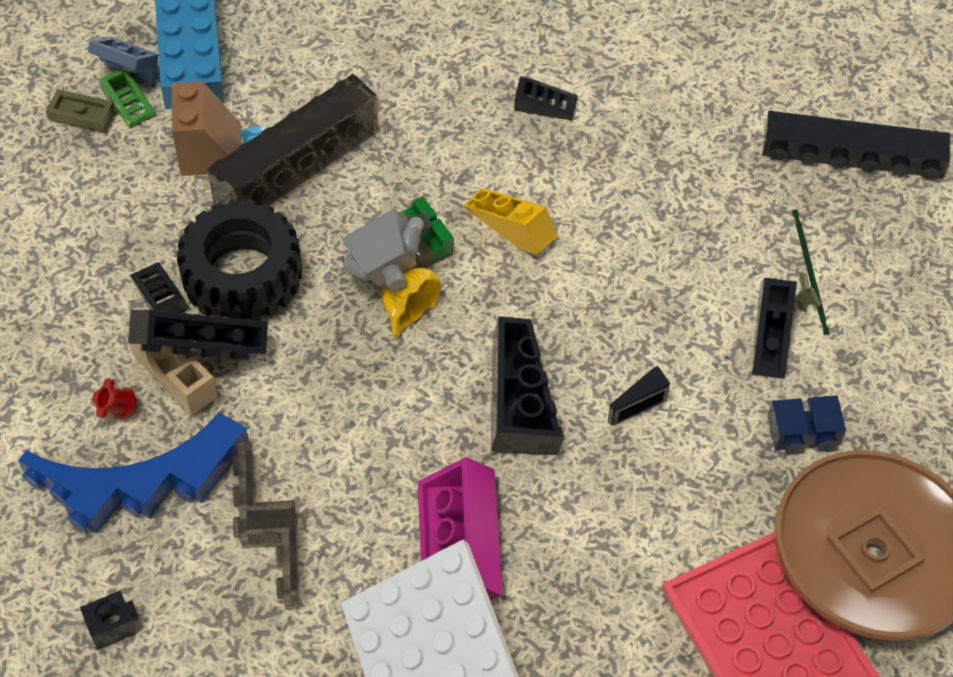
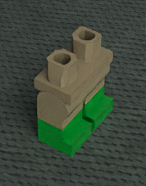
M423 196L413 200L412 207L399 213L408 223L407 217L409 215L417 217L424 210L432 224L427 231L421 233L418 251L415 253L417 263L414 268H425L453 255L454 237L440 218L437 219V214Z

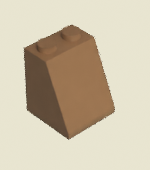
M203 81L172 83V135L181 176L242 172L241 123Z

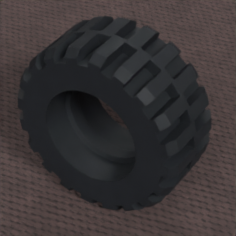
M231 200L227 205L221 206L218 203L211 206V210L207 213L202 211L195 216V223L190 221L185 227V234H182L178 241V267L184 292L187 293V297L192 305H198L199 311L204 315L213 313L214 316L261 321L262 315L267 314L270 317L278 312L277 307L281 305L284 308L291 301V294L297 293L300 286L299 280L302 278L299 239L297 238L294 226L288 222L287 217L278 211L274 213L273 207L266 204L258 206L256 201L246 200V203H239L238 200ZM238 249L255 250L268 257L259 267L246 273L230 274L213 267L214 263L221 256Z

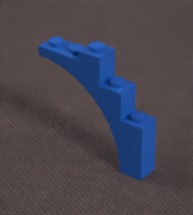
M218 412L203 429L180 446L157 457L131 465L111 468L75 467L53 462L28 450L23 453L18 462L23 471L22 477L28 484L35 488H39L40 485L50 490L49 493L55 500L64 504L69 516L68 521L75 528L81 531H85L88 528L97 534L120 504L127 512L134 516H138L141 513L150 518L173 488L181 498L187 501L193 498L202 503L249 444V438L245 426Z

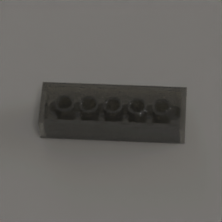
M351 74L344 80L336 82L333 87L321 95L313 97L310 102L298 110L290 112L284 119L272 127H267L261 134L249 142L241 144L235 151L223 159L215 161L212 166L207 168L213 204L220 203L223 206L229 204L231 200H238L239 203H246V200L256 201L258 206L263 204L269 206L379 132L377 94L355 74Z

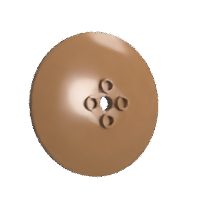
M870 450L845 451L826 456L807 466L793 479L783 494L777 509L774 529L775 545L780 563L788 580L807 604L827 620L843 629L880 640L902 641L923 638L935 634L953 623V489L945 481L916 462L894 454ZM873 544L878 546L882 550L883 556L872 555L867 550L866 545Z

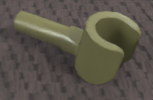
M801 273L799 275L801 291L797 293L796 297L804 312H807L808 305L815 303L819 307L821 302L813 287L809 286L807 274Z

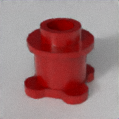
M107 378L104 380L102 387L96 390L92 397V402L95 403L97 409L96 416L105 418L110 413L114 414L117 419L124 420L136 409L137 399L135 393L129 387L122 389L114 387L115 381Z

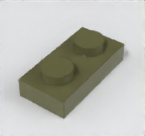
M57 89L46 109L47 118L104 132L115 108L112 101Z

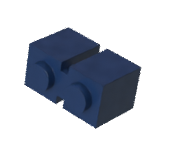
M838 395L808 398L809 411H804L802 398L772 401L767 417L775 451L785 450L787 453H797L802 451L805 446H811V448L818 447L820 450H831L837 445H841L846 427Z

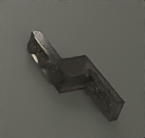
M252 442L238 443L239 456L232 457L233 475L239 476V486H233L234 507H239V517H233L234 538H240L242 549L276 547V565L283 568V577L276 578L277 599H284L286 610L300 609L298 527L295 500L256 502Z

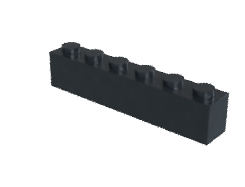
M768 110L764 127L762 156H768L775 160H800L805 164L816 162L831 164L836 168L847 166L862 168L868 172L879 170L892 172L895 175L911 174L923 176L926 179L944 178L950 163V133Z

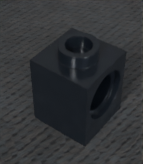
M121 590L80 607L96 650L138 634L133 622L140 620L132 600L125 602ZM111 616H120V618L112 624L105 623V621Z

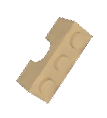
M129 330L126 332L127 338L129 337ZM129 344L132 354L190 416H193L218 397L213 376L194 356L186 360L181 354H171V347L161 346V353L140 351V344Z

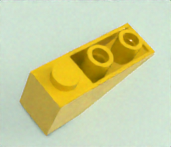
M486 188L477 191L463 205L466 210L521 250L538 255L558 237L545 206Z

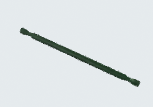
M793 210L792 213L796 221L795 225L811 287H813L821 302V305L817 307V311L823 326V334L830 335L804 231L799 220L798 210Z

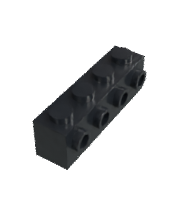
M131 310L128 343L140 344V351L161 353V346L171 347V354L191 355V349L201 350L200 356L220 358L221 352H230L229 359L249 360L250 354H266L268 321L159 310Z

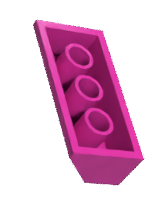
M464 457L418 481L420 556L422 561L461 540H465L469 543L491 601L503 595L495 469Z

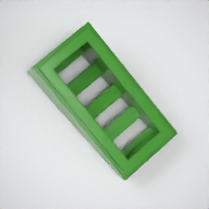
M121 68L99 79L100 89L107 99L114 103V108L129 128L156 115L130 72ZM124 84L127 86L126 88L119 90L117 92L114 91V89ZM130 92L133 94L121 101L119 99ZM137 100L139 102L138 104L131 106L127 109H125L124 107L125 105ZM141 108L145 110V112L133 118L129 115Z

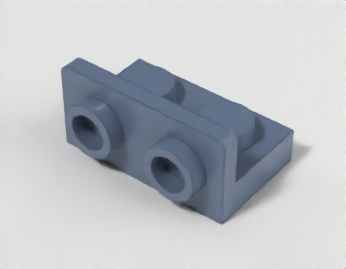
M114 37L89 41L88 53L98 56L99 60L105 63V66L115 70L123 68L125 71L130 72L133 77L149 83L155 81L159 54Z

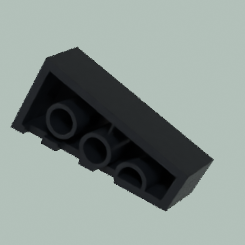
M498 316L492 337L491 451L558 455L564 435L562 427H559L557 421V410L554 400H551L548 389L549 381L546 371H543L540 361L541 353L531 319Z

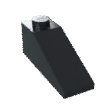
M764 277L760 283L752 374L785 378L797 281Z

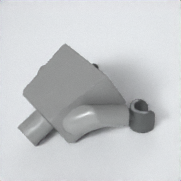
M393 208L343 237L342 240L350 251V254L346 257L342 256L340 258L344 263L346 272L362 281L371 280L377 286H382L386 283L390 291L403 289L407 284L403 273L414 268L417 263L415 253L418 251L421 233L427 231L432 225L425 211L422 210L417 217L409 215L407 217L409 222L407 223Z

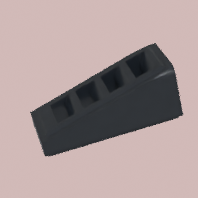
M520 76L515 94L514 111L572 121L578 95L528 77ZM538 96L543 97L542 101L537 99ZM550 98L555 99L554 105L549 104ZM562 100L567 101L565 109L560 108Z
M159 262L130 275L149 310L179 313L187 311L184 298ZM157 272V276L142 282V278ZM162 281V283L154 287H151L149 289L146 288L154 283ZM165 288L167 289L166 291H163L155 296H152V294L158 291H161ZM168 296H171V298L157 304V301H160Z
M659 366L651 369L610 404L607 420L610 425L615 426L667 401L670 382Z

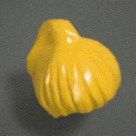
M414 268L403 273L407 284L399 291H390L387 284L384 285L381 293L382 302L390 317L394 338H399L404 329L409 328L413 322L424 315L426 310L436 306L441 280L430 269Z

